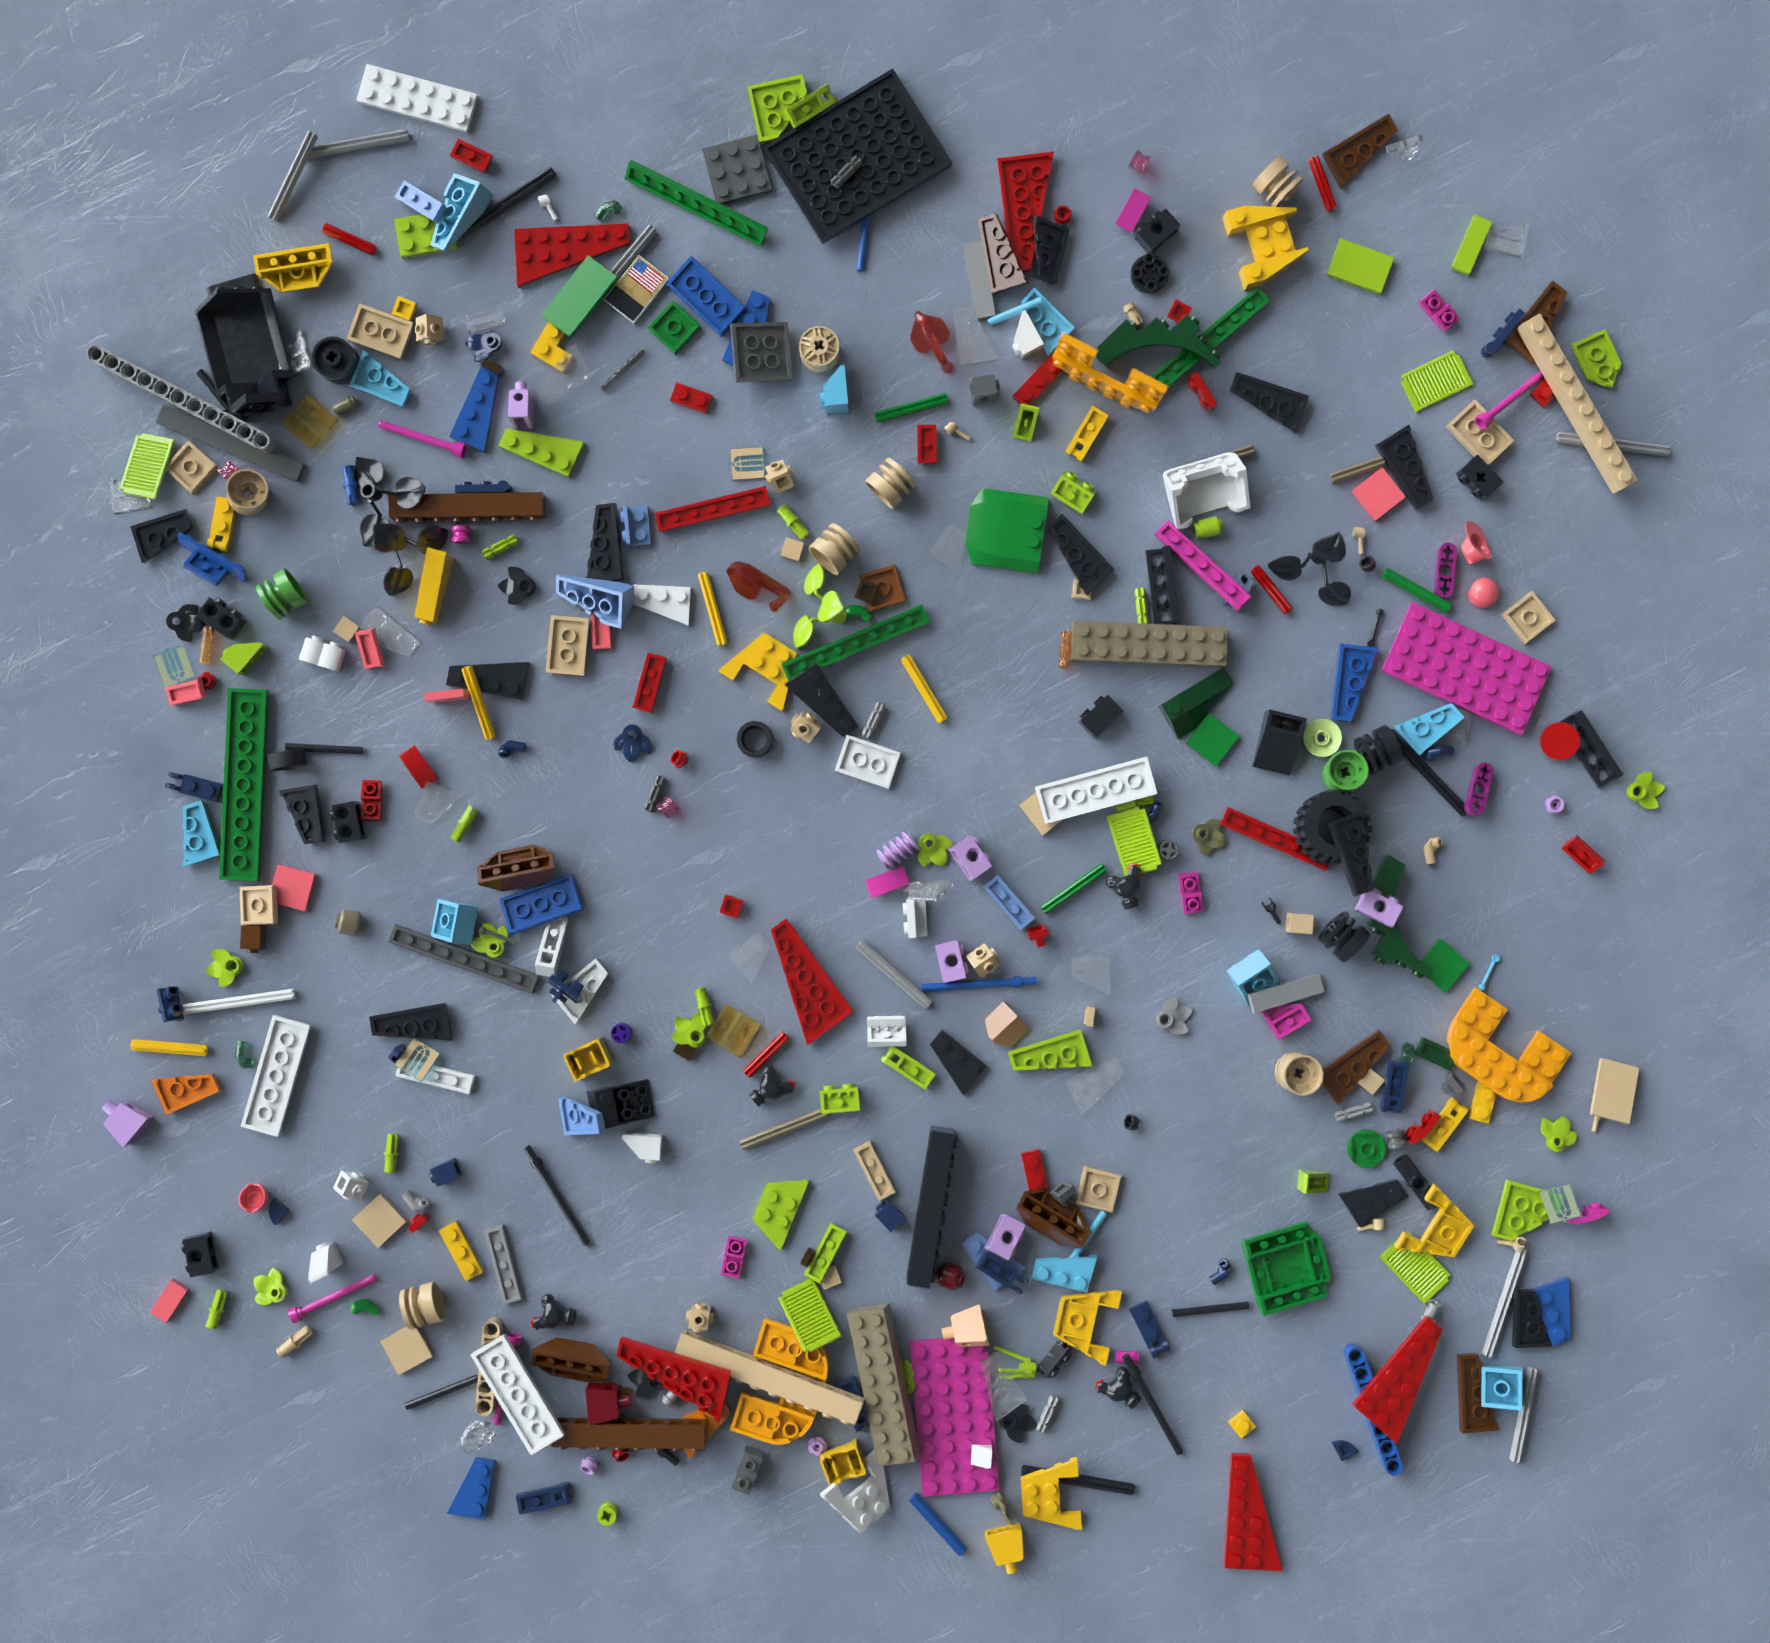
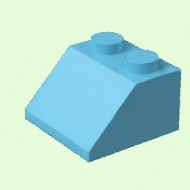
M841 365L823 386L824 392L820 393L821 407L826 409V414L849 412L845 365Z
M438 899L431 937L451 943L471 945L475 921L478 916V907Z
M1259 949L1227 970L1231 981L1248 1006H1250L1247 994L1280 985L1272 965Z
M1504 1365L1483 1366L1481 1407L1522 1410L1523 1367Z

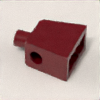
M589 1382L585 1388L588 1425L618 1419L622 1413V1407L632 1406L631 1395H621L619 1385Z

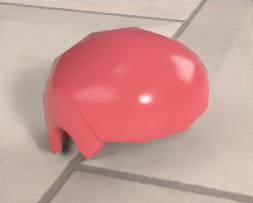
M1486 577L1477 579L1468 591L1470 603L1480 609L1492 606L1500 595L1498 584Z
M258 1183L248 1184L239 1195L240 1206L249 1213L260 1212L267 1206L269 1201L268 1191Z

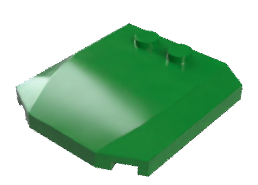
M982 488L969 509L965 547L971 565L1038 574L1049 497Z
M1303 1221L1242 1240V1250L1255 1300L1263 1316L1327 1297L1326 1289L1331 1275L1323 1244L1319 1235L1312 1230L1307 1222Z

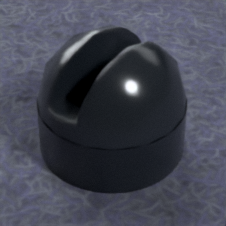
M1367 555L1360 560L1359 566L1365 572H1372L1376 568V561L1372 556Z
M1128 1114L1125 1117V1129L1137 1130L1140 1127L1138 1126L1140 1119L1137 1116Z

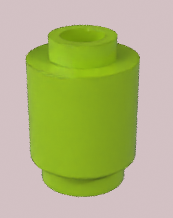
M1213 516L1198 520L1197 523H1194L1196 537L1204 539L1220 535V530H1223L1221 519Z

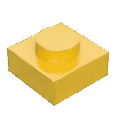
M398 296L391 314L411 322L418 304Z
M1243 1410L1228 1421L1241 1439L1256 1427Z

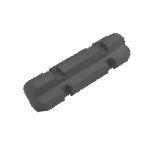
M854 156L850 160L851 162L847 163L838 172V176L835 175L831 179V184L836 189H839L843 182H846L856 172L855 169H859L862 165V160L858 156Z
M659 775L655 777V784L652 785L647 798L648 802L644 806L646 811L654 812L655 803L658 802L663 789L662 785L664 786L666 782L665 777Z

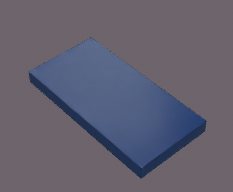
M692 255L666 283L721 337L728 331L730 324L735 323L747 309Z
M572 874L499 899L510 935L584 911Z

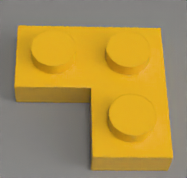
M548 322L530 353L562 373H565L574 358L571 354L558 347L565 334Z

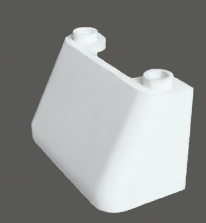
M1235 453L1220 454L1172 468L1163 473L1164 485L1174 525L1177 529L1189 527L1193 522L1192 516L1225 506H1228L1234 512H1242L1251 508L1247 471Z

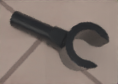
M1269 898L1271 901L1269 905H1265L1262 901L1261 904L1264 909L1270 912L1276 924H1280L1281 921L1276 914V904L1273 900Z

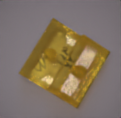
M306 394L298 407L291 410L282 425L306 446L313 449L330 431L338 418L310 394Z
M726 1004L706 1037L741 1058L761 1025Z

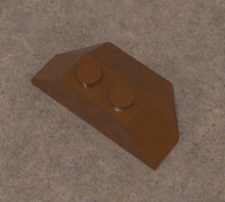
M537 845L496 852L477 867L478 884L502 892L539 885L555 871L554 854Z
M1046 1188L1025 1191L1016 1209L1027 1226L1059 1245L1084 1248L1091 1231L1087 1227L1086 1221L1078 1207L1066 1201L1068 1206H1063L1059 1201L1052 1198L1049 1193L1050 1190Z
M556 1337L534 1347L532 1350L531 1365L537 1366L549 1375L584 1382L604 1380L608 1377L609 1361L595 1344Z

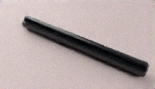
M547 168L486 209L466 230L462 237L466 238L554 179L557 175L553 168Z
M1391 729L1400 744L1403 756L1462 817L1466 816L1467 814L1464 810L1465 803L1394 729Z
M1023 1465L1021 1476L1046 1469ZM1079 1474V1477L1058 1478L1059 1483L1114 1493L1134 1495L1135 1491L1133 1483Z

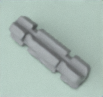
M876 702L874 711L871 712L866 723L867 726L862 731L864 737H872L873 729L876 728L881 718V713L885 709L884 704Z
M1367 1102L1362 1104V1106L1357 1105L1344 1109V1111H1336L1335 1118L1338 1122L1346 1121V1119L1349 1120L1363 1116L1364 1113L1370 1114L1373 1112L1371 1103Z
M1054 1395L1049 1396L1048 1404L1045 1405L1040 1421H1038L1036 1429L1042 1433L1047 1431V1424H1050L1056 1410L1055 1407L1059 1403V1398Z

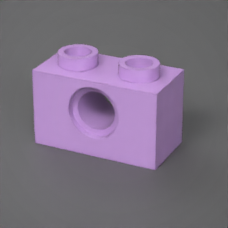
M971 835L948 849L969 881L992 867L990 864L991 859L986 853L981 851L979 841ZM969 852L975 855L974 862L968 859Z
M1375 888L1373 891L1362 894L1354 910L1387 927H1393L1403 906L1398 904L1399 900L1391 896L1387 899L1381 896L1382 892ZM1378 901H1381L1384 905L1381 912H1378L1375 908V904Z
M958 940L935 944L943 983L966 978L965 973H969L967 963L962 962L961 955L964 954L962 943H958ZM951 955L956 956L958 959L957 964L954 966L947 964V958Z
M1001 1214L984 1249L1003 1260L1013 1258L1017 1250L1015 1246L1018 1240L1020 1241L1023 1238L1026 1225L1006 1214ZM1006 1232L1010 1235L1008 1243L1003 1241V1235Z

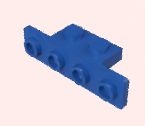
M181 532L177 535L179 545L192 552L183 563L185 569L215 586H218L228 573L243 582L247 580L246 570L242 565L235 564L229 561L223 554H217L212 551L209 546L196 542L190 535H184Z

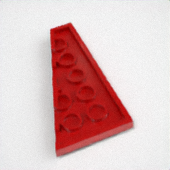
M1054 151L997 158L1006 234L1023 272L1030 271L1035 249L1033 217H1041Z
M629 224L514 229L517 287L525 286L524 284L531 281L535 282L549 274H556L579 265L587 256L594 259L598 255L606 252L610 253L630 245Z
M786 918L773 927L771 932L806 1044L809 1045L854 1011Z
M1426 1315L1352 1403L1358 1411L1396 1444L1443 1330Z
M621 1337L616 1357L635 1369H641L648 1374L647 1377L652 1380L655 1378L663 1384L664 1388L684 1401L694 1403L699 1407L698 1410L714 1416V1420L720 1423L731 1370Z
M1231 1452L1224 1568L1282 1571L1250 1453Z

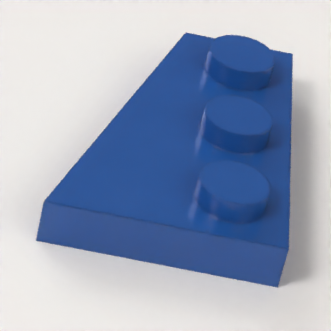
M1564 1277L1534 1288L1533 1290L1536 1291L1541 1308V1317L1546 1325V1333L1551 1345L1554 1346L1571 1340L1569 1278Z
M480 1457L474 1459L447 1514L485 1520L495 1460Z

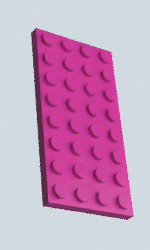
M1412 602L1408 607L1381 672L1521 736L1524 733L1551 666Z
M955 1338L910 1341L911 1364L914 1371L913 1379L916 1383L914 1399L918 1443L921 1453L919 1458L923 1497L999 1490L987 1346L958 1347ZM972 1444L992 1446L991 1469L971 1464Z

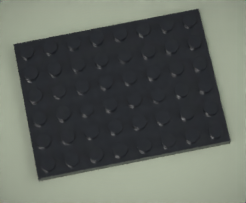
M893 68L801 125L763 146V151L822 245L953 166L951 159ZM854 156H858L862 160V165L859 169H855L856 172L846 182H843L839 189H836L831 184V179L835 175L838 176V172L847 163H850Z

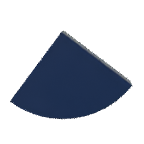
M402 1044L397 1045L388 1059L393 1063L396 1062L405 1052L406 1047Z
M276 1197L273 1198L269 1206V1217L274 1225H277L289 1211Z
M1336 1440L1331 1442L1341 1461L1358 1453L1355 1446L1348 1441Z

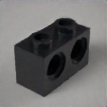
M209 597L196 616L224 637L233 640L246 623L241 618L243 615L235 609L229 610L226 607L227 603L220 598L213 599ZM214 607H217V614L215 616H212V609ZM232 618L233 625L227 627L228 619Z
M359 801L331 805L330 817L335 823L334 837L338 840V843L366 839L363 821L360 819ZM344 808H347L349 811L347 818H343L341 815ZM347 827H350L352 829V835L350 837H347L345 835V830Z

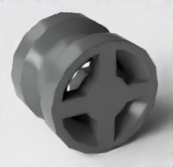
M1173 841L1162 842L1158 847L1160 857L1166 860L1176 858L1179 853L1178 845Z
M1394 1129L1385 1132V1136L1389 1140V1149L1408 1145L1407 1140L1403 1136L1405 1134L1404 1129Z

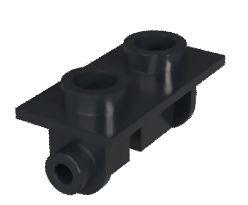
M1057 1341L1049 1351L1054 1356L1053 1359L1046 1355L1038 1365L1039 1368L1037 1370L1041 1374L1046 1373L1044 1378H1054L1060 1371L1058 1367L1062 1362L1066 1363L1072 1356L1070 1352L1073 1348H1066L1067 1343L1064 1341Z

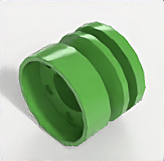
M285 568L273 575L275 585L266 579L264 581L265 586L261 583L256 586L264 606L279 620L284 618V613L287 615L291 613L288 604L298 609L308 603L303 589L293 575Z
M1339 751L1324 765L1322 771L1323 782L1331 791L1341 790V793L1345 791L1351 793L1359 788L1367 779L1368 764L1364 757L1356 751ZM1342 770L1345 771V775H1346V776H1345L1344 778L1341 777V776H1342V773H1341Z

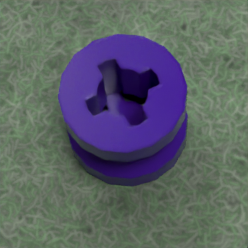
M618 1023L611 1030V1037L617 1043H624L632 1034L631 1027L626 1023Z

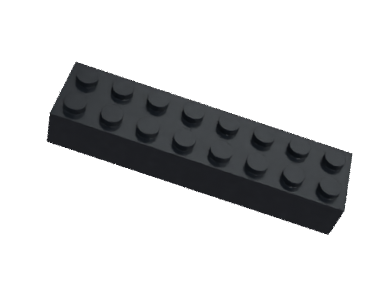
M930 1126L906 1275L907 1285L930 1289L931 1283L934 1284L936 1272L933 1266L938 1264L939 1249L936 1247L941 1245L942 1230H940V1225L944 1226L945 1221L943 1206L947 1207L948 1202L946 1187H950L951 1184L949 1168H953L955 1158L952 1148L956 1149L958 1139L954 1129Z

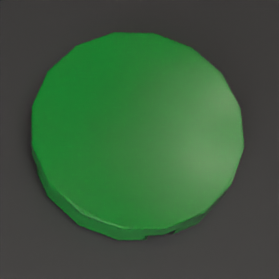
M1359 1130L1351 1135L1348 1140V1156L1353 1163L1360 1167H1376L1386 1156L1387 1148L1385 1141L1380 1134L1373 1130Z

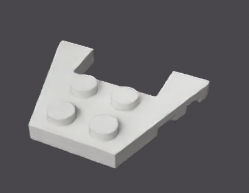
M875 1449L863 1458L871 1477L849 1495L843 1498L837 1484L834 1483L820 1493L821 1497L827 1500L860 1533H863L890 1510L884 1466H878Z

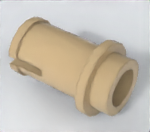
M1130 302L1123 307V313H1126L1129 320H1133L1139 326L1144 320L1136 308L1137 304L1134 305L1133 302Z

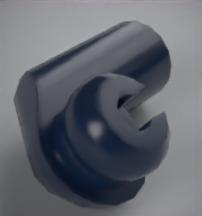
M508 740L499 748L498 755L500 758L505 759L514 751L525 752L526 743Z
M1452 746L1429 747L1425 750L1426 754L1424 757L1426 760L1433 761L1435 755L1451 756L1454 753V748Z
M1153 802L1151 811L1148 814L1150 824L1159 817L1163 806L1160 802Z
M1223 1258L1219 1261L1217 1273L1209 1277L1213 1285L1229 1277L1231 1269L1229 1260Z

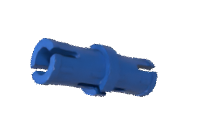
M354 465L342 466L344 476L343 488L346 490L347 505L350 506L355 505V503L356 505L360 504L357 491L359 484L356 482Z

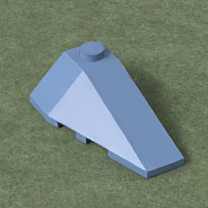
M556 575V594L573 605H579L585 609L587 614L591 615L593 613L605 625L620 629L624 627L634 604V586L616 581Z

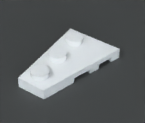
M633 584V605L689 626L691 587Z
M597 958L565 983L570 987L576 980L584 986L579 1000L574 1003L567 998L568 1000L565 1004L560 1000L557 1001L574 1024L578 1022L609 974Z

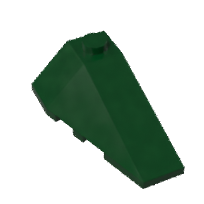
M1224 667L1158 706L1177 739L1194 730L1234 684Z

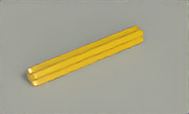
M701 572L698 574L715 639L718 646H723L727 644V639L708 572Z
M911 655L904 656L901 659L902 664L936 721L942 723L947 719V715Z
M473 667L462 668V673L486 740L496 737Z
M133 1039L130 1045L133 1051L207 1056L208 1046L202 1044Z

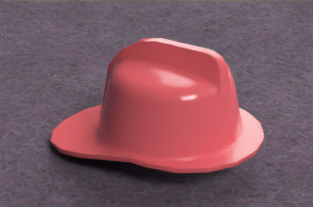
M1468 521L1465 525L1467 538L1461 545L1467 562L1472 565L1484 558L1490 560L1492 553L1483 531L1476 523Z

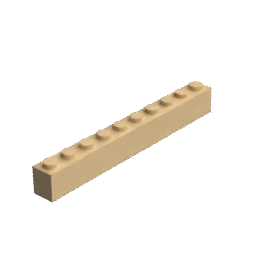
M1539 313L1521 324L1516 330L1612 494L1637 481L1632 469L1541 314Z
M686 1329L681 1333L675 1350L677 1354L731 1370V1377L734 1382H745L750 1384L752 1389H763L768 1391V1394L773 1397L781 1396L786 1398V1401L791 1404L799 1403L804 1405V1408L809 1411L817 1410L822 1412V1415L827 1418H838L845 1425L856 1424L864 1402L863 1397L772 1362L754 1357L751 1354Z

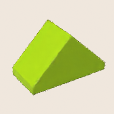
M1020 404L1013 438L1031 442L1040 407Z
M1299 1170L1297 1189L1305 1194L1327 1192L1329 1173Z

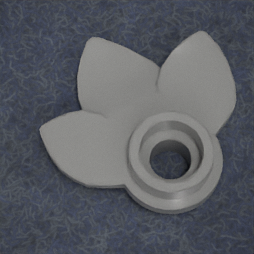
M1176 997L1169 998L1163 1003L1162 1010L1156 1014L1155 1023L1159 1028L1168 1029L1172 1034H1185L1189 1030L1184 1021L1190 1016L1192 1009L1178 1005ZM1162 1016H1167V1022L1162 1023Z

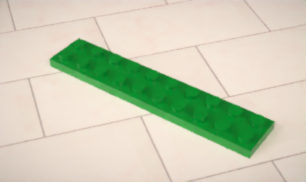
M228 688L219 880L260 881L269 690Z

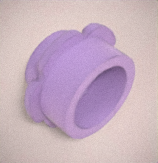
M1553 795L1545 801L1546 810L1551 814H1559L1564 808V801L1559 796Z
M813 1437L808 1442V1451L815 1456H820L827 1449V1444L822 1437Z
M587 1457V1459L581 1460L580 1469L584 1473L593 1475L599 1467L595 1459Z

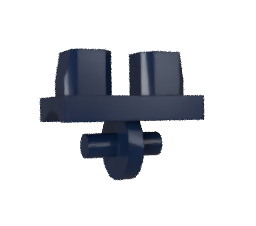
M562 969L555 975L552 974L548 981L554 987L549 991L555 996L552 999L554 1003L560 1000L565 1004L568 1000L567 998L576 1003L584 986L576 980L570 987L567 986L564 982L569 978V974Z
M177 986L158 988L157 990L160 1005L158 1011L162 1014L163 1023L184 1020L183 1005L180 1002V992Z

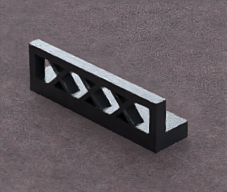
M1171 546L1146 550L1145 555L1154 624H1178L1180 618ZM1161 553L1162 561L1157 567L1151 562L1150 555ZM1156 571L1164 576V581L1161 585L1153 581V575ZM1159 589L1166 594V600L1163 604L1159 603L1155 597ZM1161 609L1168 613L1169 621H1158V613Z
M1582 710L1575 711L1559 721L1568 722L1572 720L1575 724V729L1581 733L1579 737H1583L1586 741L1584 749L1578 748L1575 754L1597 788H1600L1612 779H1618L1624 775ZM1587 752L1595 755V765L1587 762ZM1598 768L1604 769L1608 775L1602 781L1596 776Z

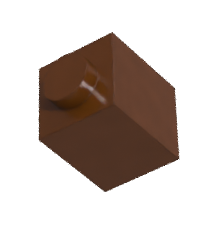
M242 925L240 949H246V953H258V950L265 949L266 926Z

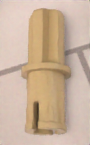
M305 1326L295 1335H290L289 1340L276 1349L278 1355L281 1358H285L295 1348H300V1344L313 1334L312 1329Z

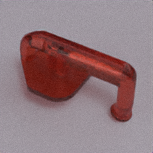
M916 311L914 313V325L910 334V340L914 348L919 353H927L933 350L942 366V371L950 373L953 370V365L948 361L940 346L949 338V330L945 322L941 318Z
M734 562L726 571L735 591L746 599H755L762 586L779 596L775 601L769 603V607L773 612H777L791 594L787 587L748 563Z

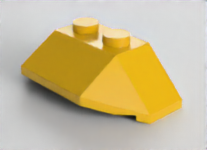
M330 243L253 255L256 275L280 293L320 287L333 264Z

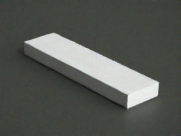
M408 1059L402 1069L397 1068V1077L469 1095L472 1093L476 1077L473 1074L432 1064L424 1078L420 1080L415 1076L425 1062L413 1061V1059Z

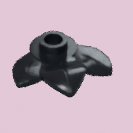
M513 566L508 567L510 578L498 584V588L503 593L509 595L508 604L511 605L522 603L525 597L533 595L536 591L535 582L526 576L525 571ZM525 584L530 585V589L527 591L524 590Z
M183 605L178 612H172L166 618L167 626L175 631L177 637L182 641L192 642V633L206 628L205 622L196 616L199 610L198 605ZM179 618L180 623L175 625L172 623V620Z
M635 1369L628 1374L629 1380L638 1386L636 1396L638 1397L650 1396L654 1390L662 1389L663 1384L661 1382H654L641 1369Z
M1017 1404L1011 1410L1003 1411L999 1416L1000 1426L1007 1431L1008 1438L1017 1443L1024 1442L1023 1431L1031 1430L1037 1426L1035 1420L1030 1415H1027L1029 1411L1028 1405ZM1011 1417L1012 1420L1010 1422H1006L1005 1418Z

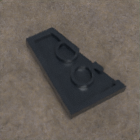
M1034 216L1036 279L1054 285L1057 283L1070 228L1042 217Z
M186 509L130 526L143 564L177 541V535L180 532L185 535L193 529L188 510Z
M308 785L278 790L281 797H284L287 804L286 807L295 820V826L304 844L325 842L318 786Z
M943 1030L930 1043V1046L962 1095H964L987 1065Z
M1397 1179L1365 1188L1354 1189L1349 1192L1338 1193L1359 1227L1409 1197Z
M1514 1289L1512 1346L1514 1348L1552 1347L1547 1337L1546 1325L1541 1317V1308L1536 1291L1533 1289Z

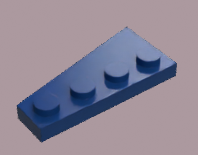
M752 290L745 305L747 309L741 315L738 323L767 322L770 297ZM730 340L722 361L733 366L732 342Z
M480 367L449 436L486 453L487 437H489L490 431L489 426L493 415V404L499 382L498 374Z
M1339 644L1331 720L1352 721L1360 700L1359 697L1362 689H1364L1368 673L1372 668L1374 657L1379 648Z

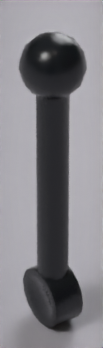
M1379 608L1376 611L1377 617L1371 638L1367 641L1368 647L1375 646L1374 638L1380 617L1384 613L1383 609Z

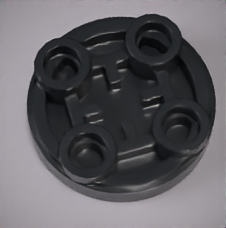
M1147 253L1134 262L1130 271V279L1138 291L1145 294H1154L1166 285L1170 270L1162 258L1152 253Z

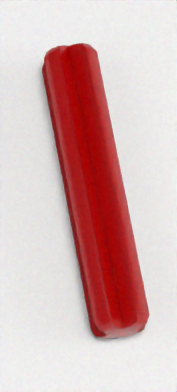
M1319 156L1311 157L1308 163L1327 212L1333 211L1337 205Z
M325 223L322 228V232L325 235L365 253L374 255L377 250L374 244L328 223Z
M1260 565L1251 569V574L1282 613L1287 614L1291 611V604Z
M781 1032L743 1070L745 1075L750 1078L789 1040V1037L784 1032Z

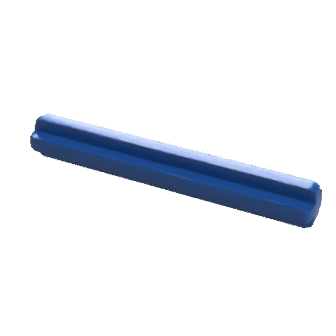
M918 1493L913 1494L909 1502L958 1556L963 1555L967 1547Z

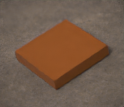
M896 565L859 575L860 582L863 579L879 586L873 604L867 603L869 613L906 602Z

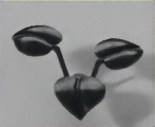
M356 457L355 476L361 488V495L369 499L368 503L372 505L377 515L369 514L364 517L360 526L363 546L372 547L374 546L372 524L389 523L387 519L381 518L382 514L374 501L380 500L383 494L397 496L399 506L411 509L421 501L425 493V485L416 478L404 477L396 483L397 492L383 490L377 485L384 477L382 464L374 459Z
M390 523L372 524L375 548L381 553L393 551L399 564V568L391 567L386 571L383 580L385 592L389 596H394L407 590L413 582L411 570L403 568L398 555V551L405 548L406 542L417 547L420 546V552L426 555L427 547L440 550L444 546L448 537L447 528L437 525L426 526L418 534L419 542H414L405 537L404 530L398 525Z
M1340 532L1315 542L1312 547V553H1308L1307 558L1302 564L1301 560L1296 556H1283L1268 563V568L1279 578L1294 580L1301 576V568H1304L1308 561L1312 559L1315 564L1323 565L1325 587H1321L1318 590L1319 598L1324 603L1332 606L1346 605L1351 598V589L1347 584L1343 582L1328 583L1326 559L1332 563H1337L1343 560L1346 555V544Z

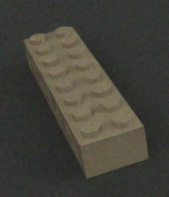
M1073 621L1071 623L1070 662L1223 668L1226 666L1228 627Z
M890 1302L853 1307L847 1313L877 1464L878 1466L915 1462L921 1453Z

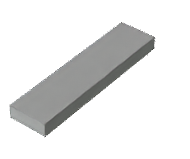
M982 241L963 244L976 319L991 318L996 316L990 291Z
M1320 973L1247 995L1252 1013H1257L1325 991Z
M504 1224L485 1229L484 1233L503 1305L522 1300L523 1295Z

